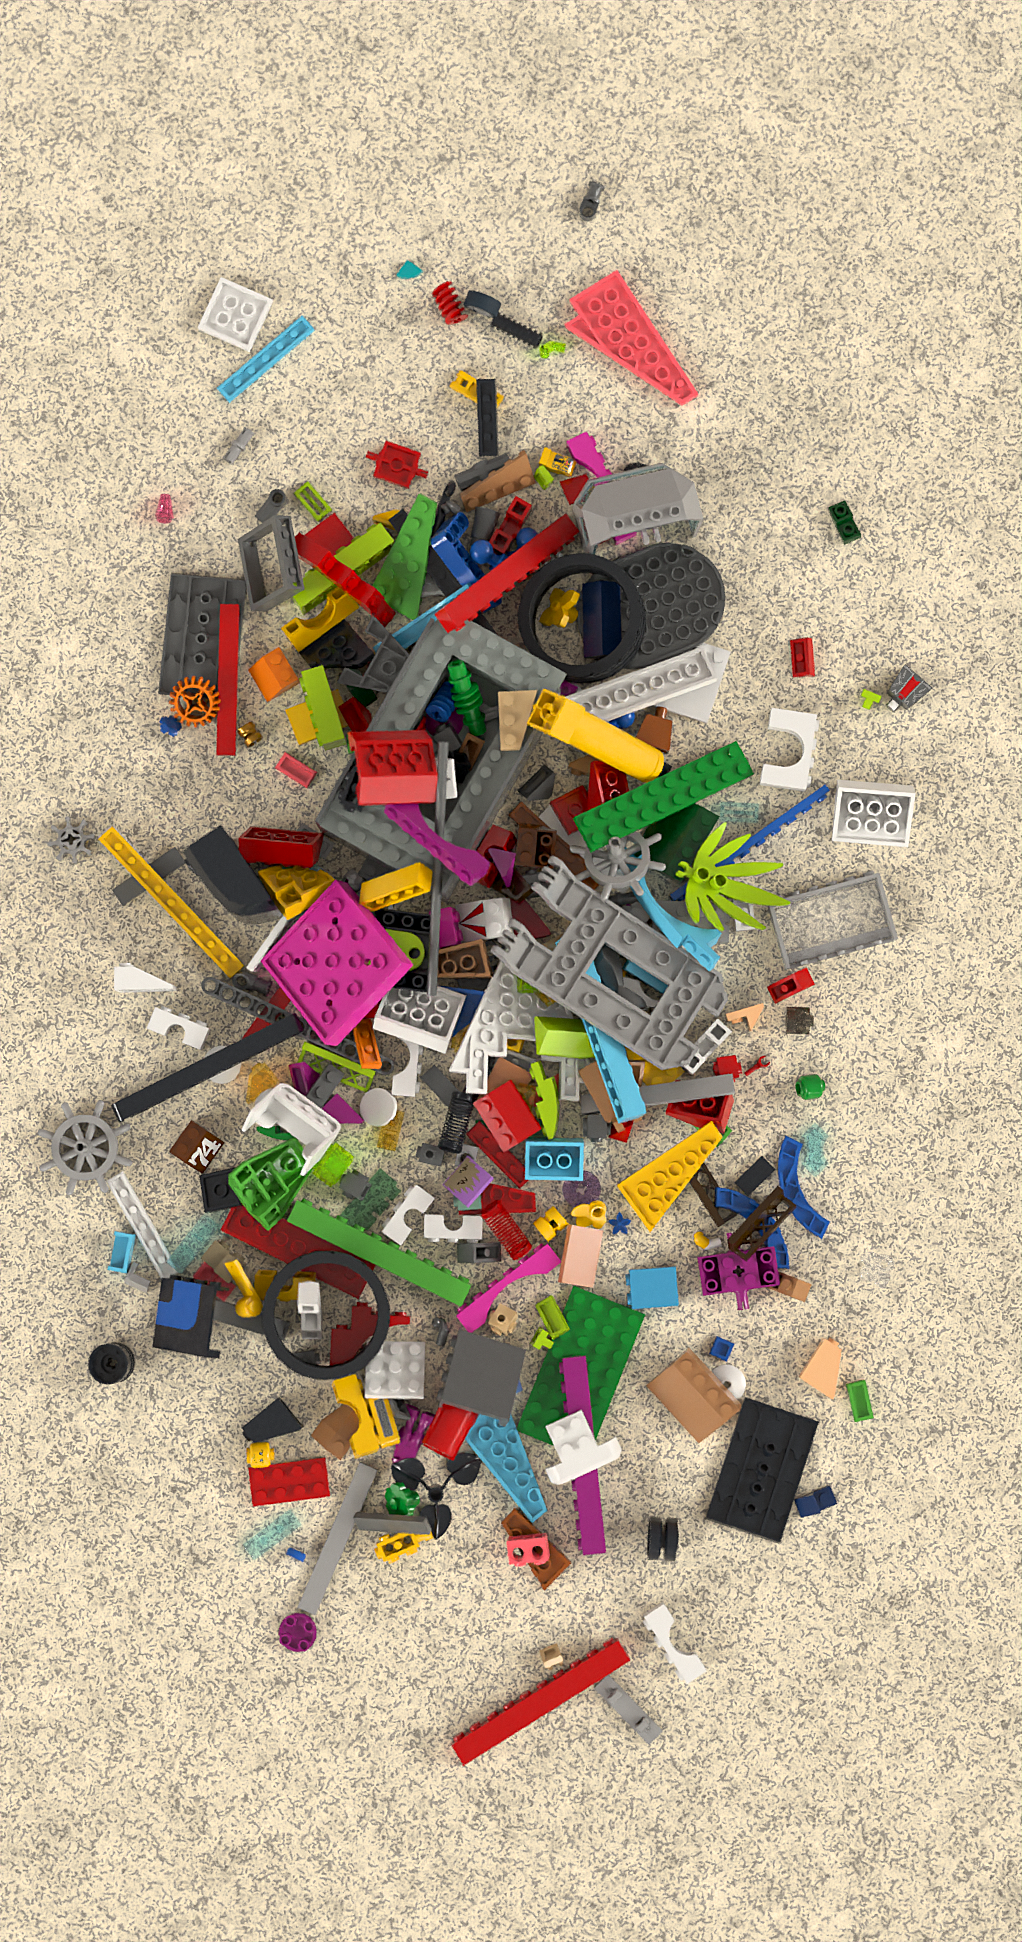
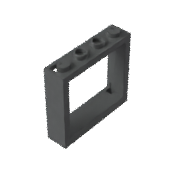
M274 515L238 538L251 611L267 612L305 590L291 516ZM273 531L283 587L266 596L256 541Z

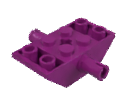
M731 1232L726 1233L727 1239L732 1235ZM774 1246L759 1248L747 1262L730 1249L726 1253L697 1257L703 1296L733 1292L736 1294L737 1310H743V1305L745 1310L750 1309L747 1296L749 1289L780 1285ZM739 1247V1250L744 1254H746L750 1250H743ZM738 1265L739 1268L743 1269V1272L740 1273V1276H737L736 1273H733V1270H735L736 1266Z

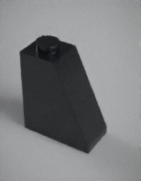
M278 1397L242 1427L244 1430L242 1434L247 1441L252 1440L253 1443L300 1431L304 1426L283 1400Z

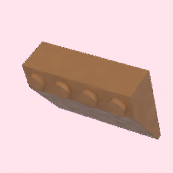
M689 1347L646 1385L698 1443L725 1424L742 1406Z

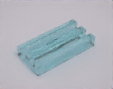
M720 802V821L758 823L759 804ZM724 806L755 808V811L724 810ZM724 814L754 815V818L724 817Z

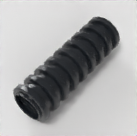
M498 312L497 317L492 319V328L496 327V330H502V333L506 332L508 336L512 335V338H517L518 341L522 340L524 344L528 343V346L532 345L534 349L540 345L543 333L538 334L537 330L532 331L531 327L528 329L527 325L522 326L521 322L516 323V320L512 321L511 317L506 318V315H501V312Z

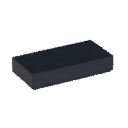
M761 1156L734 1183L749 1196L776 1169Z

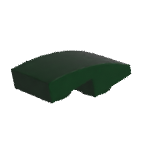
M845 500L828 507L829 514L844 545L861 538V533L853 520V514Z

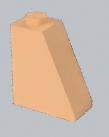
M829 1337L828 1340L822 1339L798 1377L833 1400L836 1392L842 1349L838 1347V1342Z

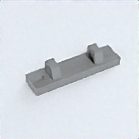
M610 1675L604 1677L594 1687L648 1745L663 1732ZM643 1717L642 1722L639 1725H636V1723Z

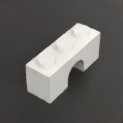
M162 1005L160 1009L155 1007L147 1029L167 1036L171 1027L180 1025L185 1030V1037L182 1043L199 1050L203 1049L211 1030L207 1028V1023L200 1020L194 1023L189 1021V1016L179 1013L178 1016L171 1013L172 1009Z
M716 1019L694 1043L699 1049L690 1064L682 1067L692 1075L732 1031L719 1019Z
M417 1184L414 1187L410 1186L404 1194L407 1198L403 1203L398 1202L393 1209L396 1212L392 1218L388 1217L382 1225L384 1228L382 1232L399 1245L403 1244L413 1230L404 1221L405 1213L409 1209H417L424 1214L435 1199V1197Z
M425 1214L424 1238H428V1242H439L440 1238H447V1242L459 1243V1239H467V1243H478V1239H482L483 1219L481 1216L463 1215L461 1228L452 1231L445 1226L444 1215Z

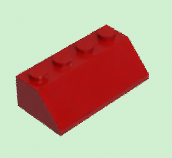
M250 826L238 838L239 852L246 863L264 862L266 865L277 863L285 867L298 865L301 868H311L319 860L324 833Z

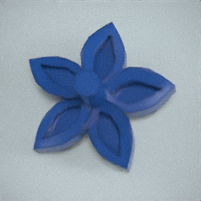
M619 1212L616 1217L617 1220L611 1219L608 1222L615 1226L613 1234L619 1231L627 1234L626 1226L630 1224L631 1220H623V1216Z

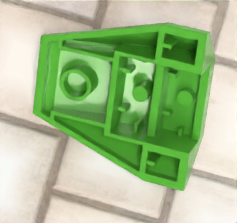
M295 1137L243 1161L228 1176V1184L243 1206L268 1231L282 1219L314 1168L313 1166L304 1176L300 1175L307 1160L302 1156L303 1147Z

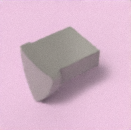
M133 1262L124 1282L147 1293L151 1281L135 1274L139 1264Z

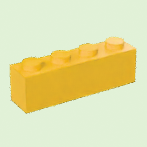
M418 862L361 884L359 904L373 912L429 892L433 871Z

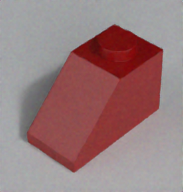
M806 967L767 986V989L776 1004L815 985Z

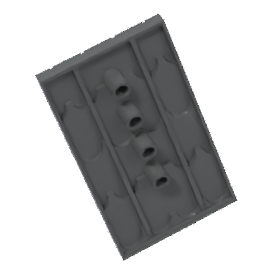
M171 573L158 694L170 695L171 692H175L172 688L174 685L178 686L177 682L179 680L184 682V678L188 677L191 681L192 676H196V681L203 677V683L210 680L208 686L215 685L216 688L213 692H218L220 604L240 605V654L246 597L245 579ZM193 687L185 689L186 692L189 691L191 693H197L200 690ZM206 693L203 694V699H209Z

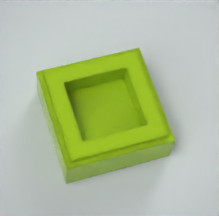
M543 465L538 467L533 475L544 491L550 487L554 480Z

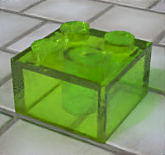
M336 1142L334 1145L331 1144L326 1150V1156L323 1160L320 1159L312 1167L314 1169L312 1174L330 1188L335 1186L356 1158V1156Z

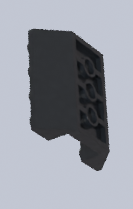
M383 908L373 911L372 914L384 929L412 933L421 940L424 946V959L419 967L412 971L408 970L392 988L427 993L431 915ZM416 948L411 949L409 956L412 959H416L420 956V951Z

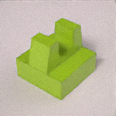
M863 689L860 695L865 698L862 707L870 710L873 701L879 703L882 696Z
M538 1327L530 1344L540 1350L542 1345L551 1349L554 1342L547 1338L549 1333L546 1330Z

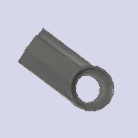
M280 489L272 490L268 499L254 517L263 523L277 515L287 504L285 493ZM276 495L283 496V500L280 503L273 501Z

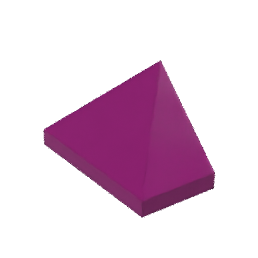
M495 848L488 849L506 887H509L511 885L516 853Z
M305 1062L288 1065L294 1089L305 1096L320 1074Z

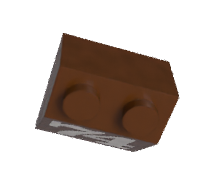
M191 1120L169 1152L203 1174L225 1142L194 1120Z

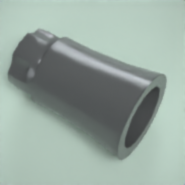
M475 507L469 547L478 540L490 541L501 513L484 507Z

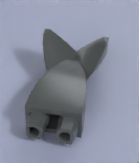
M603 944L594 959V965L597 974L600 976L601 984L641 1010L647 1008L646 1002L641 996L624 987L623 971L618 952Z

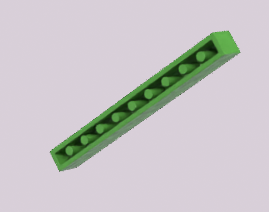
M305 1198L302 1201L299 1199L296 1201L287 1219L288 1222L460 1307L462 1306L471 1288L468 1278L462 1275L456 1277L451 1274L452 1271L443 1266L440 1269L434 1266L435 1262L427 1258L421 1260L416 1257L417 1253L409 1249L405 1252L399 1249V1244L393 1241L387 1243L377 1233L372 1232L370 1235L364 1232V1227L356 1223L352 1226L347 1223L348 1219L340 1215L334 1217L330 1215L331 1211L321 1206L318 1209L312 1206L313 1202Z

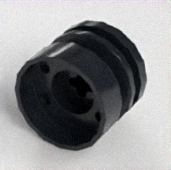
M118 1342L98 1346L92 1351L88 1360L89 1373L100 1384L110 1385L123 1382L131 1376L135 1368L133 1352L128 1346ZM112 1360H117L115 1366L110 1365Z

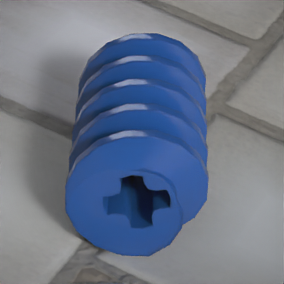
M449 681L442 684L435 697L425 709L429 717L442 723L446 722L455 710V700L451 698L454 693L450 692L454 685L449 683Z

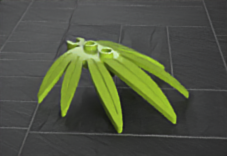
M724 822L703 842L695 856L692 868L684 861L678 864V866L683 867L684 872L677 871L675 875L678 877H689L685 892L688 912L693 921L698 923L700 905L707 919L718 930L724 931L725 929L706 897L708 896L713 903L732 918L748 926L765 930L766 927L721 895L755 905H789L791 902L782 897L727 878L760 875L779 869L784 864L775 862H746L715 867V864L732 855L751 836L749 833L736 838L722 846L709 857L723 835L727 825Z

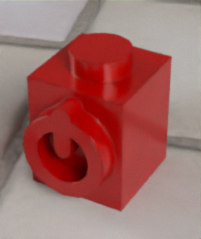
M736 1055L717 1057L716 1061L712 1062L714 1076L733 1074L735 1083V1079L740 1078L739 1074H742L741 1063H737Z

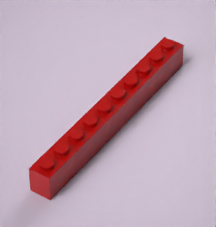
M565 513L434 615L447 633L454 629L456 632L466 626L464 623L466 620L470 622L478 616L477 611L483 612L489 608L491 600L496 602L503 597V591L507 593L515 587L514 582L517 581L519 584L528 577L526 575L527 572L532 574L540 568L538 565L540 562L543 565L552 558L550 554L556 555L563 550L562 545L564 543L566 546L575 540L574 536L579 530L567 513Z
M618 1637L616 1639L609 1638L603 1642L604 1646L598 1650L596 1648L586 1653L587 1657L580 1661L579 1658L569 1664L570 1668L567 1670H558L553 1674L554 1678L548 1682L546 1679L542 1680L532 1692L530 1690L523 1692L520 1695L521 1699L513 1702V1700L503 1705V1710L498 1713L493 1711L486 1716L487 1720L482 1723L479 1721L469 1727L470 1731L467 1733L460 1732L455 1735L451 1746L462 1765L468 1764L630 1662V1657Z

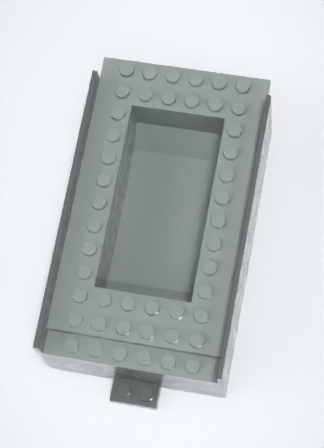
M430 618L366 731L416 730L423 720V716L426 717L425 709L431 700L435 697L442 684L449 681L450 674L447 665L455 660L464 661L466 669L471 672L470 681L478 684V689L483 698V703L479 707L481 710L499 705L498 692L537 690L534 704L537 703L543 688L560 695L561 690L559 688L567 674L472 621L466 620L464 622L466 626L457 632L454 629L447 633L438 619L435 622L433 618ZM499 717L486 721L487 731L482 735L476 736L485 741L472 770L468 771L463 783L456 782L457 797L446 799L445 841L465 849L477 850L543 732L527 725L521 749L519 751H501ZM464 723L462 730L458 734L462 743L467 733H470ZM425 728L427 734L430 737H432V735L428 732L427 728ZM354 751L315 819L320 832L366 858L358 875L367 881L418 862L433 871V856L424 846L417 843L410 834L403 831L396 822L387 817L384 813L386 804L366 805L361 812L354 811V813L344 810L343 806L339 803V792L342 788L345 789L347 781H345L346 774L349 770L352 771L353 767H357ZM436 802L418 803L423 819L434 831ZM444 864L442 869L441 900L447 903L460 878ZM431 881V889H430V891L428 892L429 894H432V881Z

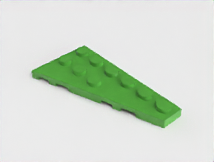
M422 493L418 494L373 584V587L384 596V600L391 608L411 620L420 616L421 597L429 559L428 552L429 546H431V533L437 508V502Z

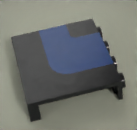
M179 1275L161 1278L152 1347L198 1357L220 1359L221 1351L210 1349L217 1291H229V1288L222 1287L220 1282L210 1281V1284H208V1280L196 1279V1282H194L195 1278L183 1277V1280H181L182 1276Z

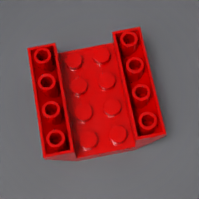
M425 730L348 732L350 751H355L359 782L356 786L358 805L436 802L437 767L432 738Z

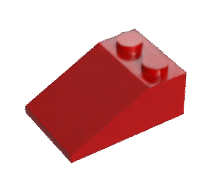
M601 760L591 762L587 799L588 810L629 792L626 773Z
M733 1094L668 1103L665 1113L698 1128H702L712 1121L718 1131L724 1134L734 1098Z

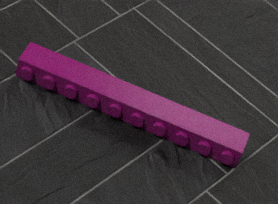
M586 1355L562 1357L563 1362H559L560 1374H564L565 1381L561 1382L562 1393H566L567 1401H563L564 1413H568L569 1416L582 1410L594 1436ZM597 1468L571 1480L572 1492L576 1491L577 1499H573L574 1511L579 1513V1519H575L576 1531L581 1532V1538L577 1539L578 1550L583 1551V1556L606 1553Z

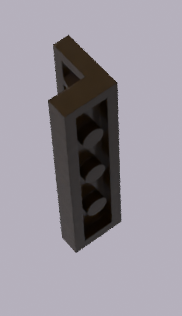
M703 1162L701 1166L704 1171H701L699 1168L696 1176L694 1174L689 1183L715 1225L719 1228L725 1222L737 1216V1214L730 1211L731 1214L725 1219L721 1218L718 1213L719 1208H715L714 1202L708 1197L709 1189L715 1190V1188L710 1187V1183L712 1182L714 1187H719V1185ZM699 1172L708 1175V1186L701 1185L698 1181Z
M777 1186L727 1240L728 1249L747 1262L795 1210L796 1204L786 1198L784 1190ZM781 1202L789 1206L786 1211L777 1212V1206ZM767 1217H776V1222L773 1225H765L764 1220ZM763 1230L761 1238L752 1239L754 1231ZM742 1244H750L751 1249L746 1254L739 1250Z

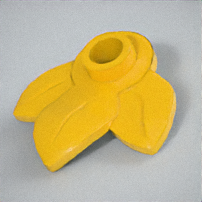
M599 1200L593 1201L590 1204H580L574 1207L570 1214L577 1217L576 1226L587 1227L593 1225L596 1229H601L606 1222V1205Z

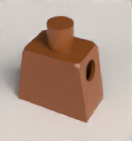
M657 706L655 715L646 714L636 738L668 754L673 721L665 719L667 708Z

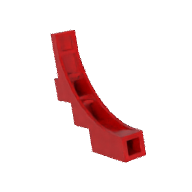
M299 532L295 536L299 559L333 582L386 627L396 612L384 600V596L375 587L363 581L354 570L338 561L329 550Z

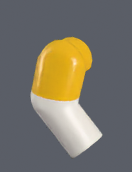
M701 1231L694 1234L695 1244L704 1250L722 1247L720 1237L708 1239Z

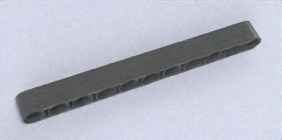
M206 977L202 981V990L207 995L270 1024L276 1022L275 1017L279 1013H283L286 1017L292 1014L214 977ZM207 982H215L216 987L213 991L205 989ZM226 989L232 990V998H223V992ZM242 998H250L251 1004L248 1007H242L240 1005ZM261 1005L268 1007L266 1015L258 1014V1008ZM298 1016L300 1022L303 1023L304 1031L296 1036L361 1065L355 1042L344 1038L336 1047H329L320 1038L312 1039L310 1037V1032L313 1030L305 1019ZM349 1045L356 1048V1053L352 1056L345 1053V1048ZM379 1054L381 1063L384 1061L389 1062L391 1064V1069L387 1072H384L381 1069L371 1070H374L377 1073L385 1076L391 1074L394 1070L393 1061L390 1058Z

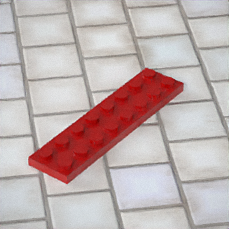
M244 1206L231 1208L221 1228V1231L287 1264L299 1256L311 1252L337 1251L359 1259L372 1271L376 1266L288 1222L283 1217L268 1231ZM320 1263L301 1270L303 1272H316L317 1279L357 1299L360 1298L367 1284L358 1273L338 1264Z

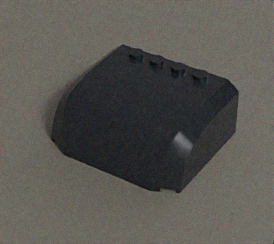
M219 825L193 842L183 851L186 857L184 862L196 876H199L210 893L238 921L251 925L281 919L283 914L250 864L246 863L239 852L238 846L229 837L222 825Z

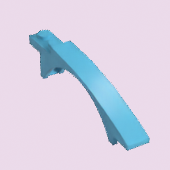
M634 854L630 855V857L641 859L642 855L636 857ZM626 864L631 872L638 867L635 865ZM645 877L638 881L644 891L642 896H638L632 886H630L635 897L654 924L676 948L683 945L702 966L711 971L720 958L711 947L717 943L722 933L718 929H703L688 925L668 914L652 897Z

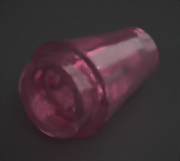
M169 494L160 495L155 512L156 521L159 523L168 524L174 518L171 495Z

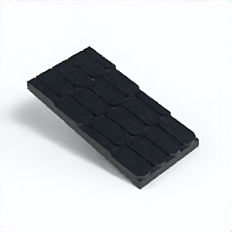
M745 1397L705 1519L779 1544L819 1422Z

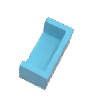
M114 1231L115 1241L110 1266H108L107 1270L128 1273L136 1234Z

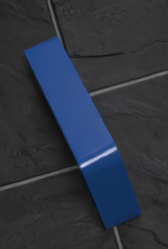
M459 512L444 521L431 538V545L463 587L469 582L473 585L485 574L477 563L472 560L468 551L459 541V538L469 526L467 516ZM500 598L496 602L491 600L489 602L491 606L484 610L483 613L500 605L502 599Z

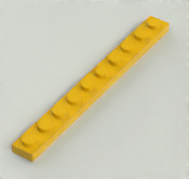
M113 826L98 839L230 979L244 967L240 960Z

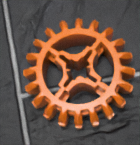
M192 676L191 681L188 677L184 678V682L179 680L177 682L178 686L174 685L172 688L175 692H171L169 695L174 698L169 700V704L175 705L170 710L177 711L174 717L178 718L181 716L180 723L186 720L187 726H190L192 722L194 727H198L199 722L202 726H205L206 721L211 723V717L215 718L217 716L215 711L220 709L216 704L221 702V699L215 698L220 693L217 691L213 692L216 686L212 685L209 687L210 680L203 683V677H200L198 681H196V676ZM192 687L200 689L197 693L185 691V689ZM204 693H206L209 698L210 707H208L207 703L203 700ZM198 695H200L199 698L197 699L198 702H197L195 705H193L192 708H190V706L192 705V701H193ZM180 696L187 703L186 710L181 705ZM193 710H199L200 712H202V711L205 712V713L202 714V715H192V714H190Z

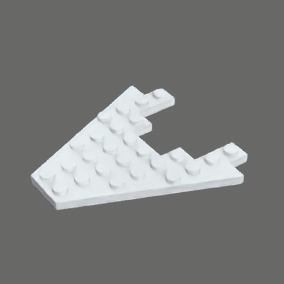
M501 960L498 962L449 1069V1072L467 1074L466 1093H487L488 1056L506 1057L507 1039L536 1041L534 1017L573 1019L569 1009L513 974ZM541 1055V1061L559 1062L558 1100L579 1101V1083H584L578 1070L590 1064L589 1059Z

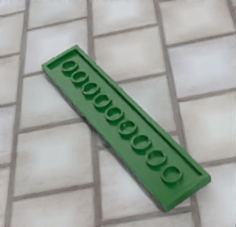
M735 741L574 817L573 820L592 853L609 845V840L612 837H619L620 839L753 776L754 772L738 742Z

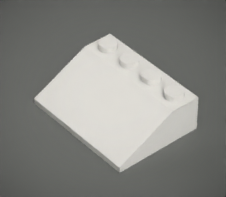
M837 780L832 841L908 847L916 794L914 786Z
M437 986L436 996H429L425 992L391 988L381 1000L375 1015L373 1029L446 1054L466 995Z

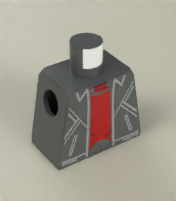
M905 664L887 691V694L892 699L886 704V707L892 712H895L900 706L908 710L928 694L932 687Z

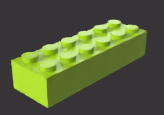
M381 523L371 525L366 530L367 533L353 538L349 546L339 548L334 557L354 570L358 576L386 557L394 544V540ZM312 568L305 573L303 578L305 590L294 595L291 599L302 614L305 615L326 600L327 594L337 586Z

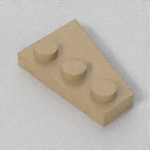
M537 690L498 692L501 751H519L521 749L528 725L526 723L531 715Z

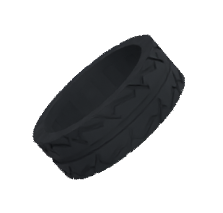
M577 553L551 560L533 575L522 593L523 596L520 598L518 608V626L523 643L530 654L566 673L565 681L583 684L598 682L612 677L630 663L642 644L641 641L644 638L646 628V615L640 593L622 568L602 556ZM594 573L605 576L616 582L625 591L629 602L630 618L623 640L609 655L594 663L570 665L548 656L539 644L535 625L537 609L544 595L558 581L571 575Z
M337 1251L311 1252L301 1255L286 1264L274 1277L269 1286L262 1308L263 1330L267 1343L275 1356L290 1370L301 1376L317 1380L340 1379L352 1375L367 1366L378 1354L385 1342L390 1324V1304L385 1288L377 1275L364 1262L349 1254ZM320 1263L338 1264L358 1273L372 1289L377 1302V1323L369 1343L354 1358L331 1366L315 1365L295 1356L282 1342L275 1325L274 1311L276 1299L282 1287L298 1271Z

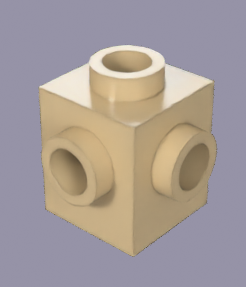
M500 1303L496 1311L492 1310L488 1317L489 1326L492 1328L491 1331L498 1336L503 1334L507 1337L509 1332L512 1333L516 1328L518 1314L516 1311Z

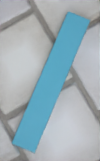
M303 316L299 317L219 385L217 390L230 403L314 332L315 329Z

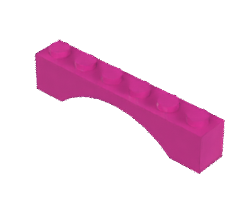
M587 431L566 441V447L572 459L592 472L596 478L612 474L609 469L606 470L603 464L605 463L604 457L601 452L598 453L596 451L595 439L592 435L589 436ZM611 479V480H607V481H603V482H600V483H601V484L610 483V482H612V479ZM637 532L612 538L615 544L618 545L635 537Z
M541 1243L533 1249L535 1253L532 1256H524L518 1261L520 1264L515 1269L510 1267L505 1271L503 1279L499 1282L495 1279L488 1285L489 1290L485 1293L480 1291L472 1297L474 1301L470 1305L465 1303L457 1309L459 1313L456 1317L468 1332L473 1333L486 1322L492 1302L507 1285L524 1276L547 1274L561 1263V1260L548 1244L543 1245Z

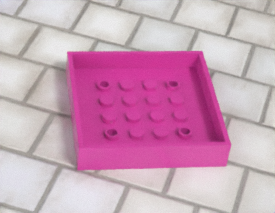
M335 880L260 960L322 1042L337 1046L413 966L412 962L372 912L359 904L360 898L347 882Z

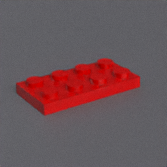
M326 1457L270 1464L269 1467H248L253 1507L330 1497Z

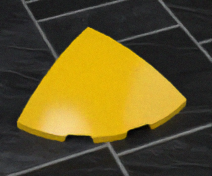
M281 865L258 871V875L267 892L287 920L312 906L335 881L331 875L321 869L316 872L309 868H301L298 865H294L293 868L282 869Z

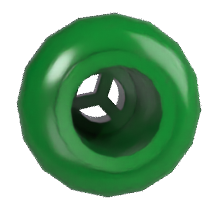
M817 1074L802 1075L795 1084L796 1093L803 1100L818 1099L822 1096L823 1091H825V1082Z

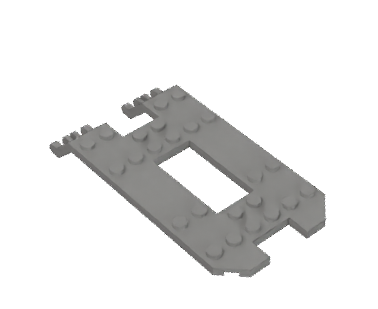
M551 856L548 863L556 867L558 872L556 873L551 868L544 866L542 871L545 874L540 873L538 878L545 882L548 888L546 889L540 883L534 882L531 889L537 892L553 911L571 922L554 950L551 951L538 943L521 923L515 919H510L508 926L519 934L516 937L509 930H503L502 935L506 938L500 936L498 942L508 948L507 953L496 945L493 946L491 952L499 957L513 974L659 1069L666 1070L690 1064L699 1047L683 1036L701 1007L716 1017L721 1013L728 1001L727 993L723 986L722 974L714 968L708 971L691 953L682 947L676 948L668 938L610 900L603 901L601 894L576 879L563 861L555 856ZM603 944L668 985L650 1015L586 974Z

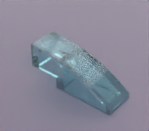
M204 1214L166 1263L182 1274L220 1225L207 1214Z

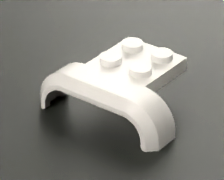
M582 1410L546 1426L561 1460V1463L545 1468L551 1483L556 1485L563 1484L620 1457L622 1448L616 1436L599 1446L597 1445Z

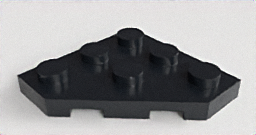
M345 619L299 652L310 668L321 665L324 668H362L375 656Z

